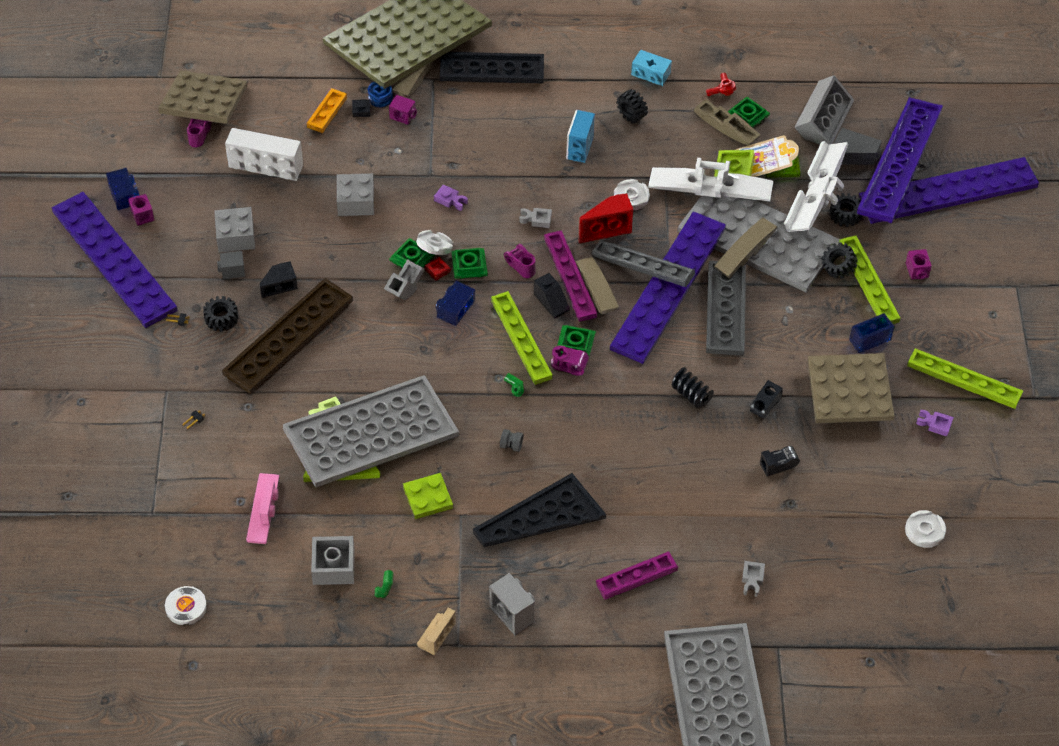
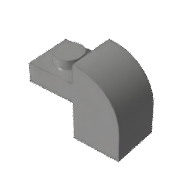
M407 259L399 275L393 273L384 289L406 300L417 290L416 284L425 269Z

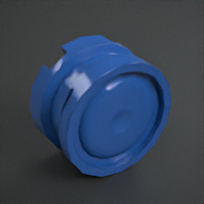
M374 81L368 86V99H370L371 105L381 108L388 106L392 102L391 85L384 89Z

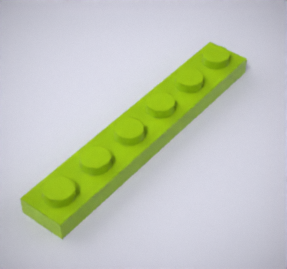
M857 236L840 239L839 243L842 242L843 245L844 243L848 244L857 256V268L853 267L855 270L853 273L881 326L885 327L900 323L901 318Z
M509 291L492 296L491 302L534 385L551 380L552 373Z
M916 348L908 361L907 367L1016 409L1023 390Z

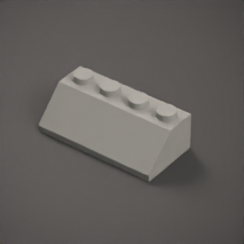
M835 75L818 81L795 125V129L805 140L819 145L823 141L829 145L833 143L854 102L852 96Z

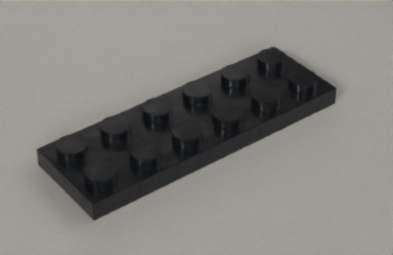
M447 52L441 56L440 81L543 84L544 54Z

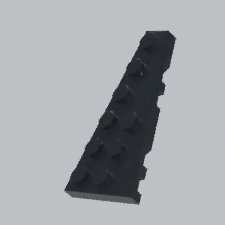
M571 473L473 528V534L483 547H488L606 519L607 514L574 474Z

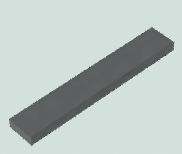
M600 240L591 252L593 257L687 287L695 275V270L604 240Z

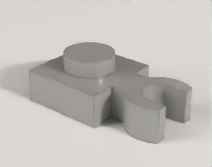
M525 208L521 209L520 223L532 222L534 227L550 228L551 209L534 208L533 212Z
M744 562L742 582L746 583L743 590L744 595H747L749 589L755 591V597L759 595V585L763 584L764 563Z

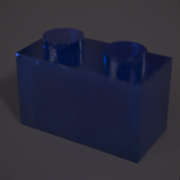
M127 168L106 173L108 186L117 211L129 208L128 199L140 195L138 187L133 186L135 184L133 174H129Z
M455 281L452 286L447 288L444 297L436 303L437 318L457 326L475 302V289Z
M883 313L853 325L849 340L858 353L891 341L895 326L886 314Z

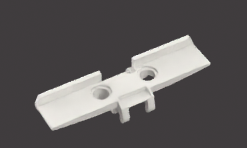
M825 141L821 142L807 172L812 180L808 184L809 189L806 195L802 190H799L784 222L787 232L810 230L821 209L826 208L828 205V200L833 205L837 204L838 198L833 192L835 186L839 191H843L844 184L836 176L848 147L847 142L830 145Z
M697 158L696 169L652 168L648 188L689 192L696 195L719 198L726 196L770 201L773 181L743 174L729 173L730 161L719 163L701 161V158ZM703 168L720 171L717 177L706 176L704 174L705 169Z

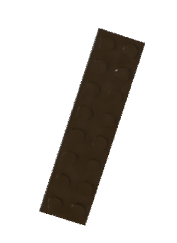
M324 278L222 369V375L251 395L352 303L353 296Z

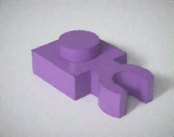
M442 185L434 195L435 202L449 208L451 205H455V208L461 211L463 210V204L461 203H468L466 196H459V191Z
M920 410L919 416L925 419L918 418L917 425H928V431L948 436L954 417L938 412L930 415L928 411Z

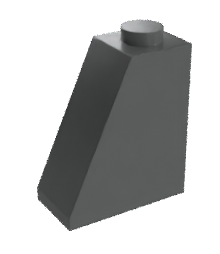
M841 128L834 144L848 143L841 165H874L876 159H880L883 152L881 140L845 128Z

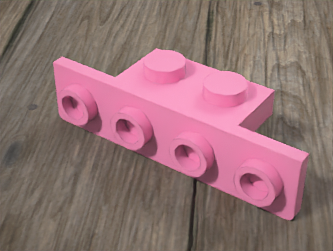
M259 474L246 538L248 543L267 544L271 518L275 515L274 502L278 499L279 475Z

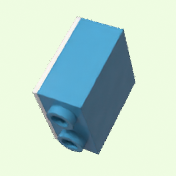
M575 111L567 134L566 159L586 162L594 138L595 113Z

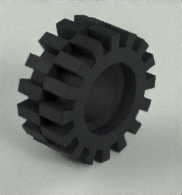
M627 90L616 101L620 114H623L622 117L624 119L627 118V121L631 123H637L648 114V106H645L647 103L643 101V96L640 97L639 92L636 93V90Z
M841 193V197L836 195L838 202L836 205H833L831 202L829 216H831L830 218L834 220L835 224L839 222V226L845 224V227H849L850 224L852 227L855 223H859L862 215L857 214V209L861 199H856V195L852 197L850 196L851 193H847V196ZM841 208L851 209L852 212H844Z
M842 242L838 243V246L836 243L832 244L833 248L829 246L827 248L828 252H823L825 255L822 256L824 268L831 277L834 276L837 279L838 276L841 279L844 278L845 274L847 277L850 276L849 272L853 273L855 271L853 267L857 268L856 263L858 259L856 254L846 243L844 245ZM840 256L846 257L842 264H833L836 258Z
M216 296V300L211 298L210 303L208 301L205 303L206 306L203 307V314L208 328L211 329L213 327V331L219 329L220 332H223V328L228 331L229 326L233 328L234 323L237 324V319L239 318L237 305L234 300L231 301V298L228 297L226 300L225 296H222V299ZM219 311L228 312L226 315L221 317L214 315L216 312Z

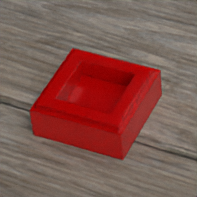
M440 257L425 265L426 272L435 281L451 272V268Z

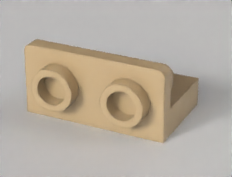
M447 608L444 614L437 613L417 642V646L435 655L456 624L455 611Z

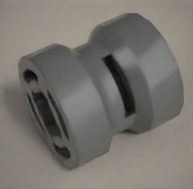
M504 429L500 439V448H512L513 451L520 452L524 434L521 432L512 433L510 430Z

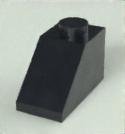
M291 261L279 263L270 268L259 284L262 298L298 289L297 278Z
M550 273L534 280V296L554 319L570 311L560 284Z

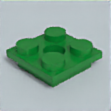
M745 97L727 111L731 115L736 113L752 128L770 116L766 109L749 97Z
M408 238L389 258V261L403 268L408 259L424 268L435 254L422 250L416 241Z
M484 248L451 251L454 279L488 276Z
M563 325L557 346L581 350L590 357L596 331ZM573 339H578V340H580V341H579V342H573V341H571V340H573Z

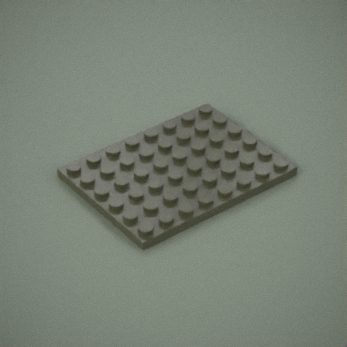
M389 0L325 36L323 43L385 89L490 28L492 20L463 0Z

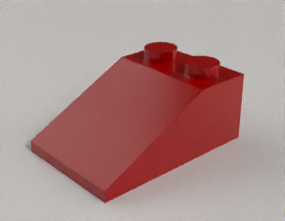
M627 193L610 196L579 217V244L632 233L633 207Z

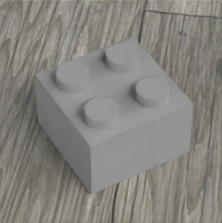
M373 173L337 174L338 216L374 215Z
M251 207L214 210L219 252L255 249Z
M353 536L312 537L311 573L313 585L354 584L355 548Z
M508 573L489 586L490 608L514 636L534 623L535 598L530 592L527 593L523 589L519 579H514Z

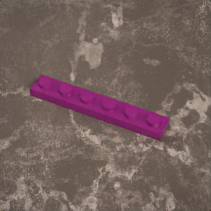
M562 230L544 234L545 243L578 321L597 318V311Z

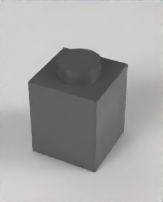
M242 251L220 253V261H217L218 272H222L223 279L245 277Z

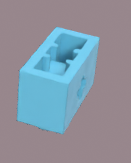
M640 50L632 62L631 75L663 86L671 73L672 60Z

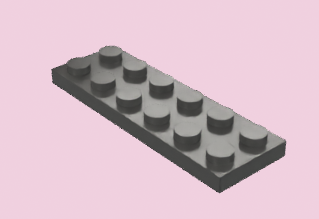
M709 261L706 353L744 356L746 264L743 267L740 266L729 279L715 269L714 266L718 261Z

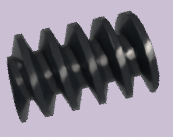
M683 367L674 376L671 384L672 388L677 390L679 394H682L696 408H701L712 399L714 391L708 392L709 386L703 387L704 382H697L698 377H692L693 373L687 372V368Z

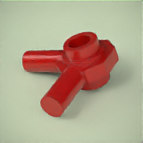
M721 73V83L717 87L707 89V97L718 93L725 96L732 95L736 90L735 82L728 79L726 73Z

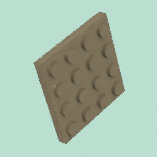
M180 70L159 106V114L227 124L247 88V81L240 80L239 78H226Z
M884 353L808 356L807 362L816 423L894 420Z

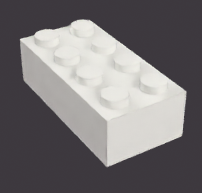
M232 128L225 142L228 166L230 168L297 181L303 167L301 141Z

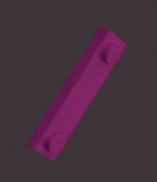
M668 551L596 580V586L604 600L674 573L678 571V566Z

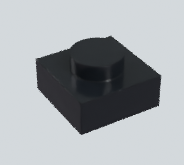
M370 99L352 100L353 117H370Z

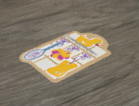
M783 135L736 150H754L755 157L751 176L757 177L791 167L793 165L792 160L798 156L799 147L793 140H787L786 136Z

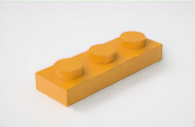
M331 88L308 120L307 128L323 133L347 100V94Z

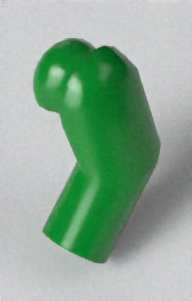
M507 373L504 381L512 385V394L515 397L522 396L524 393L523 381Z
M386 570L384 572L382 587L377 586L375 588V597H382L383 599L388 596L393 585V571Z

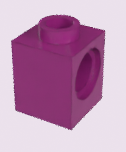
M396 95L389 105V118L408 125L417 115L416 102L414 100Z
M146 194L128 199L137 226L155 221L153 210Z
M927 250L908 251L905 263L911 280L929 278L932 265Z

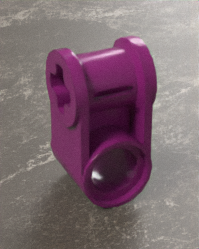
M191 118L187 127L188 143L191 147L197 148L204 144L207 134L211 129V121Z
M518 244L515 249L504 253L505 261L522 277L531 278L535 275V257L522 244Z
M556 346L552 350L551 366L555 370L580 376L584 374L589 356L581 350Z

